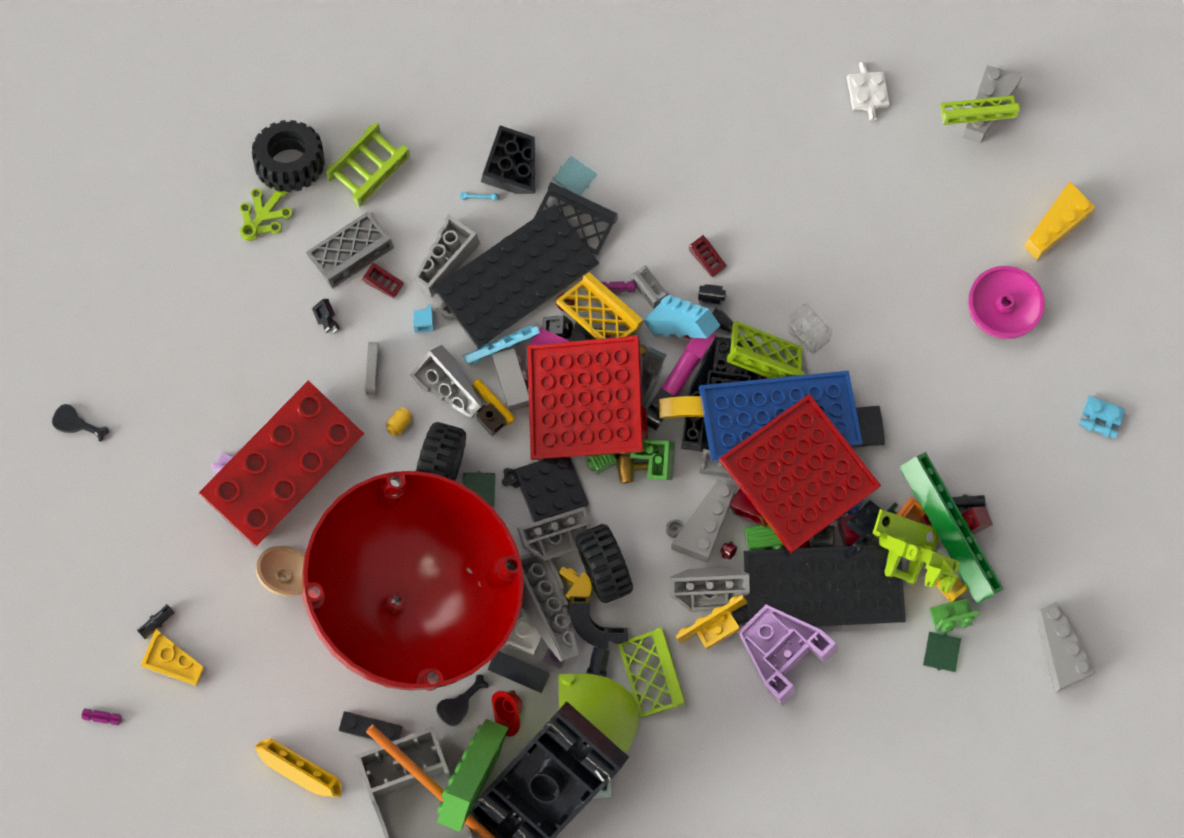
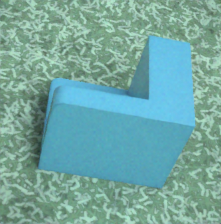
M428 304V309L414 310L413 326L415 333L434 331L431 304Z

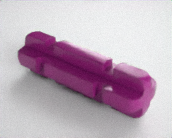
M625 281L609 282V284L601 282L612 293L635 292L636 290L634 281H627V283Z
M83 709L81 714L83 720L90 721L92 719L94 722L106 724L110 722L112 725H120L121 715L116 713L111 714L110 712Z

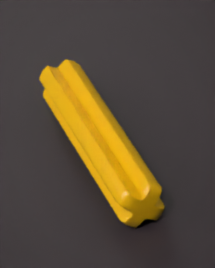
M481 379L474 381L472 386L488 404L490 402L506 418L507 425L512 424L515 421V416Z

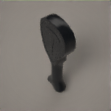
M69 404L59 406L52 417L53 427L64 433H75L85 430L95 434L99 442L103 441L104 436L109 433L108 427L98 428L79 418L75 408Z
M482 674L476 675L474 684L455 699H444L438 703L436 708L437 715L445 724L456 726L464 719L468 711L469 699L479 689L489 687L488 683L484 681V676Z

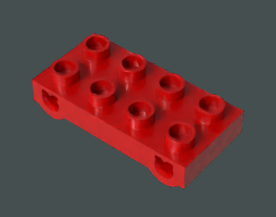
M308 380L201 489L198 495L249 543L257 547L365 433Z

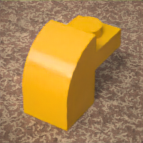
M562 567L558 572L560 578L572 586L565 595L567 602L569 603L570 596L589 597L590 599L592 585L588 575L583 571L580 577H577L578 574L573 569Z

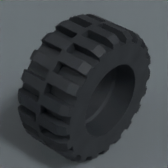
M281 120L277 124L274 122L270 124V127L262 129L261 134H257L252 144V159L256 175H258L262 183H265L271 189L274 187L276 191L281 192V190H285V192H291V190L300 191L303 187L307 188L312 185V181L316 182L319 175L324 170L325 158L321 138L311 126L307 127V124L303 122L297 123L296 120H290V122ZM284 150H298L304 153L298 160L289 163H282L273 159L275 155Z
M433 423L424 439L416 471L437 474L456 481L464 455L466 432L462 428L445 423Z
M600 524L578 533L575 537L576 546L585 571L600 602L609 603L630 594L633 591L632 579L620 547L609 526Z

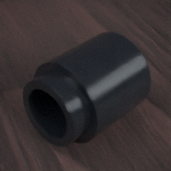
M700 285L698 300L703 301V303L721 305V301H725L726 290H723V286Z

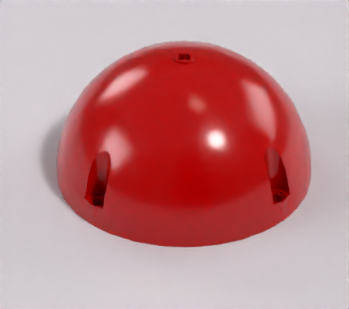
M395 471L380 474L355 484L341 494L325 510L311 534L304 555L302 600L305 603L309 620L318 638L331 655L348 670L367 681L387 688L407 691H433L436 688L454 684L474 674L492 660L505 645L516 625L522 606L524 586L522 563L516 543L506 524L493 507L477 493L459 482L437 474L419 471ZM390 480L397 481L399 483V486H393ZM506 563L512 564L514 571L509 570Z

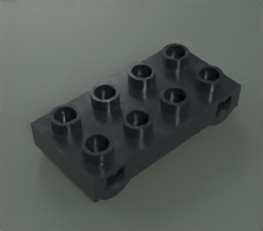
M566 701L480 795L470 814L496 838H555L593 797L610 782L628 760L629 756Z

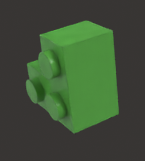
M644 439V452L631 453L630 458L649 459L648 479L672 480L675 442Z

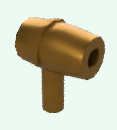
M630 455L619 456L617 469L620 483H632L634 470H648L649 462L633 463V458H630Z

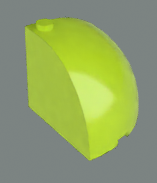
M584 673L558 674L559 709L567 701L626 753L631 747L632 740L637 735L639 728V709L632 694L621 684L603 676Z

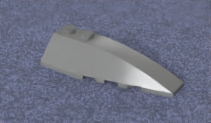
M532 553L520 556L524 581L522 605L530 620L560 662L578 657L574 632H572L570 626L572 622L566 608L568 604L563 594V582L552 560L542 561ZM509 563L507 568L514 571L513 565Z

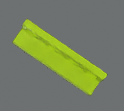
M1014 95L940 103L943 125L1017 118L1020 111L1019 103L1015 104ZM1002 102H1010V104L1000 105ZM984 104H990V105H991V106L982 107ZM965 106H972V107H973V108H966V109H964ZM952 107L955 110H946L945 108Z

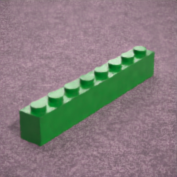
M927 453L920 454L899 466L904 478L907 479L911 486L913 494L919 500L922 510L926 513L933 529L936 530L940 537L942 545L949 553L950 558L959 562L958 571L961 579L966 583L976 603L978 604L1004 589Z

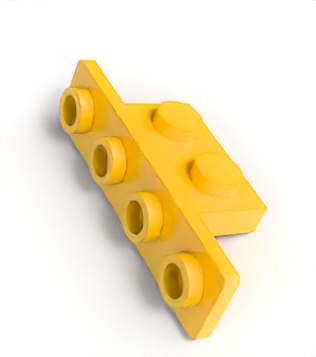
M743 595L735 596L725 606L716 607L712 614L707 617L698 618L694 625L679 630L675 637L679 643H683L698 634L703 645L708 650L740 630L731 613L748 602Z

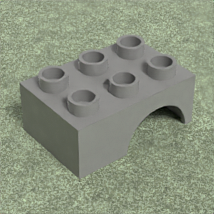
M433 727L393 741L403 753L443 789L446 786L450 787L448 783L451 775ZM379 746L355 755L385 838H473L469 826L464 824L461 832L437 823L440 815L437 813V809L441 801L384 748Z

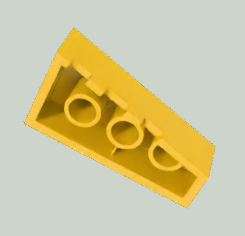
M1069 181L1031 234L1024 248L1038 260L1088 219L1093 213L1095 206Z

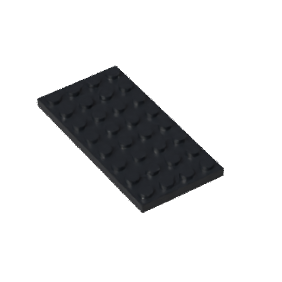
M554 204L437 284L433 289L479 349L599 265V262Z
M865 545L859 553L855 552L851 557L848 555V552L852 546L797 548L792 553L787 549L743 551L744 572L749 573L750 593L746 596V601L748 602L746 604L747 622L765 605H768L814 627L904 623L906 620L903 579L885 575L889 550L881 545ZM900 559L896 569L902 571V561Z

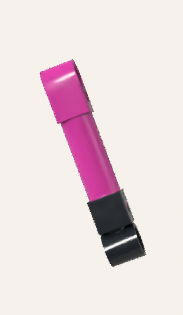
M713 332L708 338H691L680 359L646 410L647 426L657 431L664 420L659 418V399L677 397L717 334Z

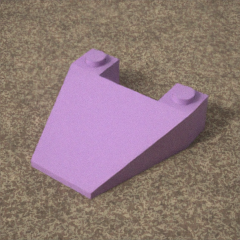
M765 605L738 631L768 692L781 705L796 693L794 685L784 676L809 651L813 652L824 664L838 651L836 643L821 629L768 605Z

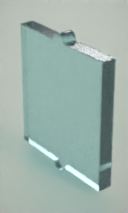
M570 156L565 164L560 166V170L553 177V180L565 189L581 195L586 188H589V184L597 174Z

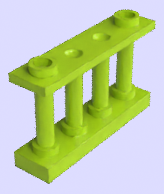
M377 122L368 126L364 134L335 163L330 164L325 172L329 182L336 177L353 192V201L358 207L410 157L409 149L405 145L395 148L379 134L380 127ZM373 139L391 153V157L387 161H383L366 147ZM360 152L379 167L374 174H370L354 160ZM349 165L364 177L366 182L362 186H357L341 171Z

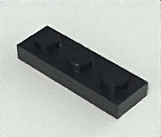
M344 711L339 732L374 740L366 733L367 729L374 725L393 742L399 739L402 726Z

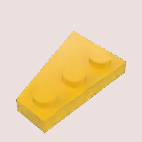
M155 629L140 666L197 687L204 667Z

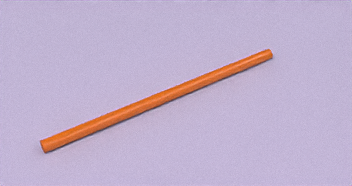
M371 725L366 733L440 801L444 802L441 798L444 789L380 730ZM469 814L465 824L481 838H496Z

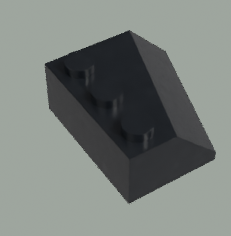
M500 125L484 168L481 182L514 194H535V137Z

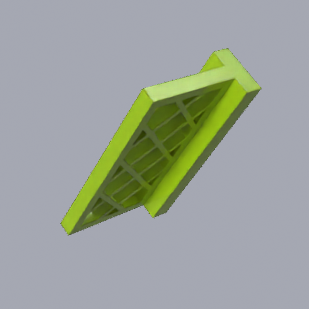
M734 321L732 325L731 352L727 356V362L768 378L804 375V371L801 370L802 346ZM738 329L744 331L746 336L743 337L739 333ZM754 336L760 337L763 342L759 343ZM747 339H750V341L754 344L753 347L749 346V344L746 342ZM772 342L776 343L780 349L776 350ZM737 343H741L743 347L737 346ZM766 345L771 353L767 354L762 346ZM757 349L760 354L755 353L753 350ZM788 349L796 351V356L793 357ZM783 352L788 359L784 360L779 353ZM771 356H775L778 361L771 359ZM791 362L794 367L789 366L787 363Z
M662 627L629 638L628 642L618 644L631 690L638 705L640 718L687 705L665 631ZM653 636L655 644L650 651L643 647L642 644L646 638ZM632 643L637 646L633 656L625 653L624 645ZM640 648L649 652L644 663L635 659ZM652 654L660 659L657 669L647 665ZM633 661L643 665L638 675L630 670ZM645 667L655 671L650 682L641 678ZM658 673L666 679L663 688L653 684ZM639 679L648 683L644 694L636 691L635 686ZM651 686L661 690L656 701L646 696ZM663 692L671 696L672 704L664 706L659 703ZM646 698L652 701L654 705L650 711L643 713L641 704Z

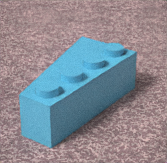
M671 295L664 297L660 304L643 319L654 336L663 334L665 337H671L672 334H675L677 337L682 338L686 335H689L690 338H708L720 326L708 308Z

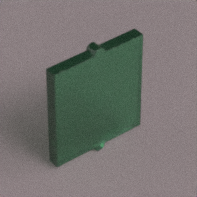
M481 471L477 473H463V485L477 493L490 506L495 507V473H481Z
M929 632L923 666L936 668L938 671L956 672L961 638L948 636L946 633Z

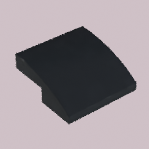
M880 406L856 407L863 444L855 447L885 445Z

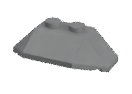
M584 506L518 527L517 530L523 547L540 560L546 561L577 551L575 537L578 533L588 530L591 523Z
M728 567L687 569L670 577L671 597L689 611H711L716 607L725 606L735 596L743 595L745 597L750 593L749 573Z

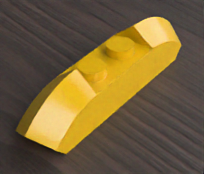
M272 738L264 739L254 745L260 758L269 767L301 787L320 796L341 798L342 784L336 776Z

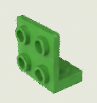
M968 598L929 609L936 632L942 630V633L950 632L956 626H961V628L973 625L972 622H975L976 618L980 615L979 610L972 612Z

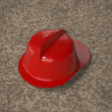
M514 690L508 692L496 691L491 698L495 723L508 727L506 736H514L520 729L519 715L523 709V702Z

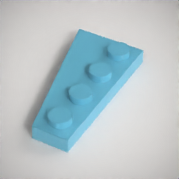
M529 325L462 356L466 363L471 362V365L482 361L481 358L488 355L491 357L492 354L498 353L499 350L516 346V343L522 340L523 342L527 341L540 332L537 326Z

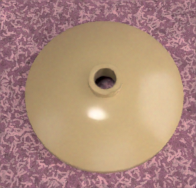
M274 546L266 549L261 553L256 563L258 580L267 590L280 596L291 597L302 594V570L305 554L289 546Z

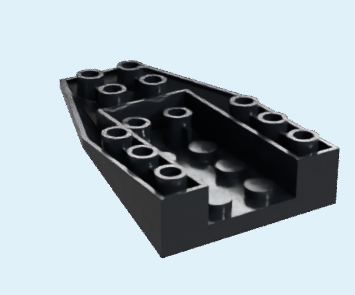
M715 336L689 387L688 396H700L699 387L701 385L760 380L761 375L727 362V356L731 352V338ZM746 340L750 347L754 346L751 341ZM737 343V346L743 347L741 343ZM685 417L681 449L703 452V449L709 450L704 417Z

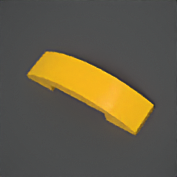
M700 396L659 399V418L704 417Z

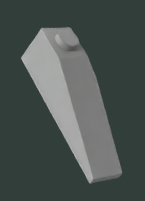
M443 345L430 350L410 374L422 389L427 392L431 391L437 395L438 399L447 401L454 409L469 418H472L483 406L455 358Z

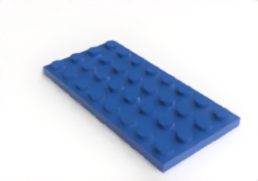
M849 371L701 385L699 387L711 462L719 461L720 457L808 394L812 396L851 447L863 444Z

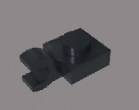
M322 299L312 307L318 325L323 324L326 333H329L331 330L333 333H336L340 329L338 323L332 319L335 313L329 299Z

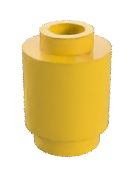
M403 407L396 410L385 424L387 432L393 436H401L412 422L413 415Z

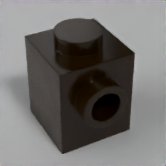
M491 402L487 406L483 405L477 411V421L491 436L495 435L506 425V418Z

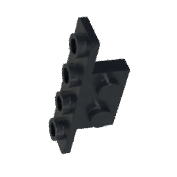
M871 500L846 524V526L860 536L848 552L850 557L855 552L859 553L864 548V543L866 541L869 543L875 537L873 530L881 508ZM895 502L887 512L897 514L895 510L898 504ZM888 516L884 517L882 520V525L884 527L887 524V520L890 522Z

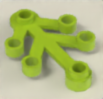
M254 188L251 191V197L254 200L256 217L252 222L250 218L252 211L250 204L244 202L240 205V211L243 214L244 225L240 229L242 239L253 241L258 237V234L269 232L279 234L282 230L279 222H272L270 225L265 226L259 225L267 220L278 218L289 220L292 218V210L288 207L270 212L282 196H286L289 192L275 190L272 197L262 207V191L259 188ZM256 192L260 193L257 197L253 196ZM244 207H249L247 211L242 210ZM286 211L290 212L287 216L283 215ZM274 226H279L277 230H273ZM250 230L253 231L250 235L246 234Z

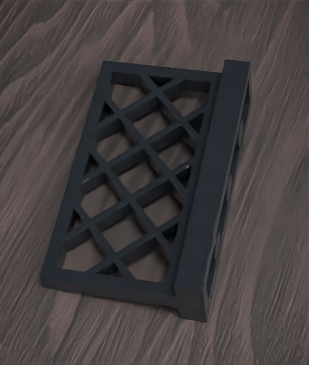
M550 182L547 188L548 191L534 218L544 212L545 206L548 209L547 201L550 196L557 199L559 204L557 207L563 215V207L569 205L574 207L575 214L565 218L570 219L577 216L579 226L573 227V229H581L584 238H581L582 241L586 242V246L592 253L599 255L613 225L618 219V214ZM589 214L592 221L581 224L579 215ZM604 221L609 224L606 230L598 232L595 223ZM593 224L596 234L586 237L583 228ZM598 237L599 244L596 249L588 245V239Z

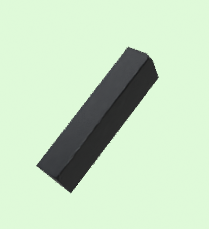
M500 651L490 661L487 669L541 694L550 676V673Z

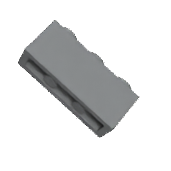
M514 348L492 354L493 363L508 410L511 412L528 407L529 388H526L525 382L528 380L525 370L521 371L520 364H522L520 354H516Z

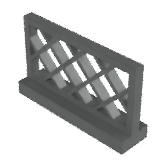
M366 212L308 250L306 254L333 289L392 250L394 246L388 234H385L369 212ZM367 219L371 222L370 228L360 227L361 223ZM349 231H356L354 238H345V235ZM359 232H367V240L358 239ZM372 233L382 236L376 241L370 240ZM340 241L339 248H329L330 243ZM343 243H353L351 250L342 249ZM356 243L365 244V248L361 251L355 250ZM318 251L324 252L323 259L315 258L313 254ZM328 252L337 253L336 260L327 259ZM341 253L350 254L349 259L346 261H339ZM325 264H334V269L326 273L324 270Z

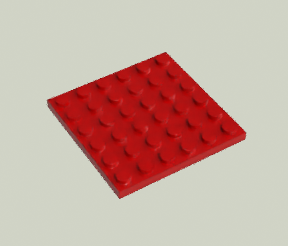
M638 335L527 346L531 460L644 452L640 337Z
M810 394L719 458L720 463L790 553L881 487V484Z

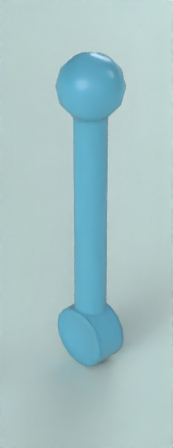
M462 192L460 194V198L462 200H466L467 198H489L497 200L499 198V195L497 193H493L492 195L467 194L466 192Z

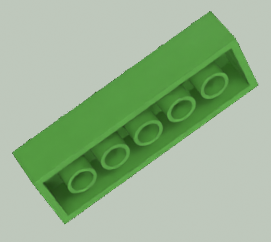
M488 719L484 721L482 726L478 725L475 737L471 738L468 746L470 750H465L462 756L463 762L459 761L455 773L457 774H452L448 783L450 787L446 786L441 798L444 802L441 801L437 809V813L440 814L437 823L461 832L500 755L508 727Z

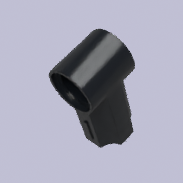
M593 647L590 666L587 668L586 674L606 677L610 651L604 648Z

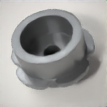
M680 520L669 521L666 525L667 535L676 538L684 527Z

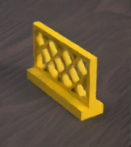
M590 272L584 275L582 281L556 301L564 311L596 339H605V335L626 337L633 333L636 334L640 331L643 319ZM583 288L588 292V296L578 295V290ZM566 299L575 300V306L567 305L564 301ZM578 300H587L588 307L578 306ZM591 301H598L601 304V308L591 307ZM578 311L588 312V318L580 317ZM591 312H601L602 319L591 318ZM605 313L613 314L615 320L605 319ZM592 323L602 324V330H595L592 327ZM605 324H614L615 331L605 330ZM618 325H625L629 330L627 332L618 331Z

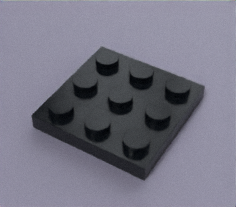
M570 458L544 459L516 468L513 471L533 522L589 505Z

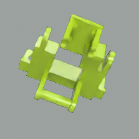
M880 509L873 534L879 536V545L889 550L885 575L888 577L894 576L906 580L909 584H914L925 562L927 563L925 567L927 569L925 586L934 588L938 580L941 579L940 591L949 593L959 575L955 574L959 569V562L935 551L939 538L936 530L931 526ZM888 516L890 523L887 527H884L882 520ZM932 531L934 535L933 540L928 542L926 535ZM901 557L910 560L908 573L896 569Z

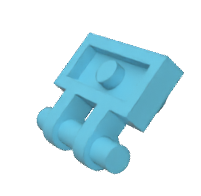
M1088 396L1082 415L1089 417V419L1081 418L1079 425L1085 427V430L1090 432L1093 430L1102 433L1104 437L1116 438L1118 431L1111 428L1112 426L1119 428L1125 408ZM1095 420L1105 423V426L1095 423Z

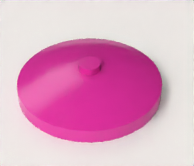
M997 266L990 268L976 278L969 291L968 309L973 321L982 331L995 338L1016 339L1028 334L1037 326L1044 312L1045 300L1040 285L1029 273L1017 267Z

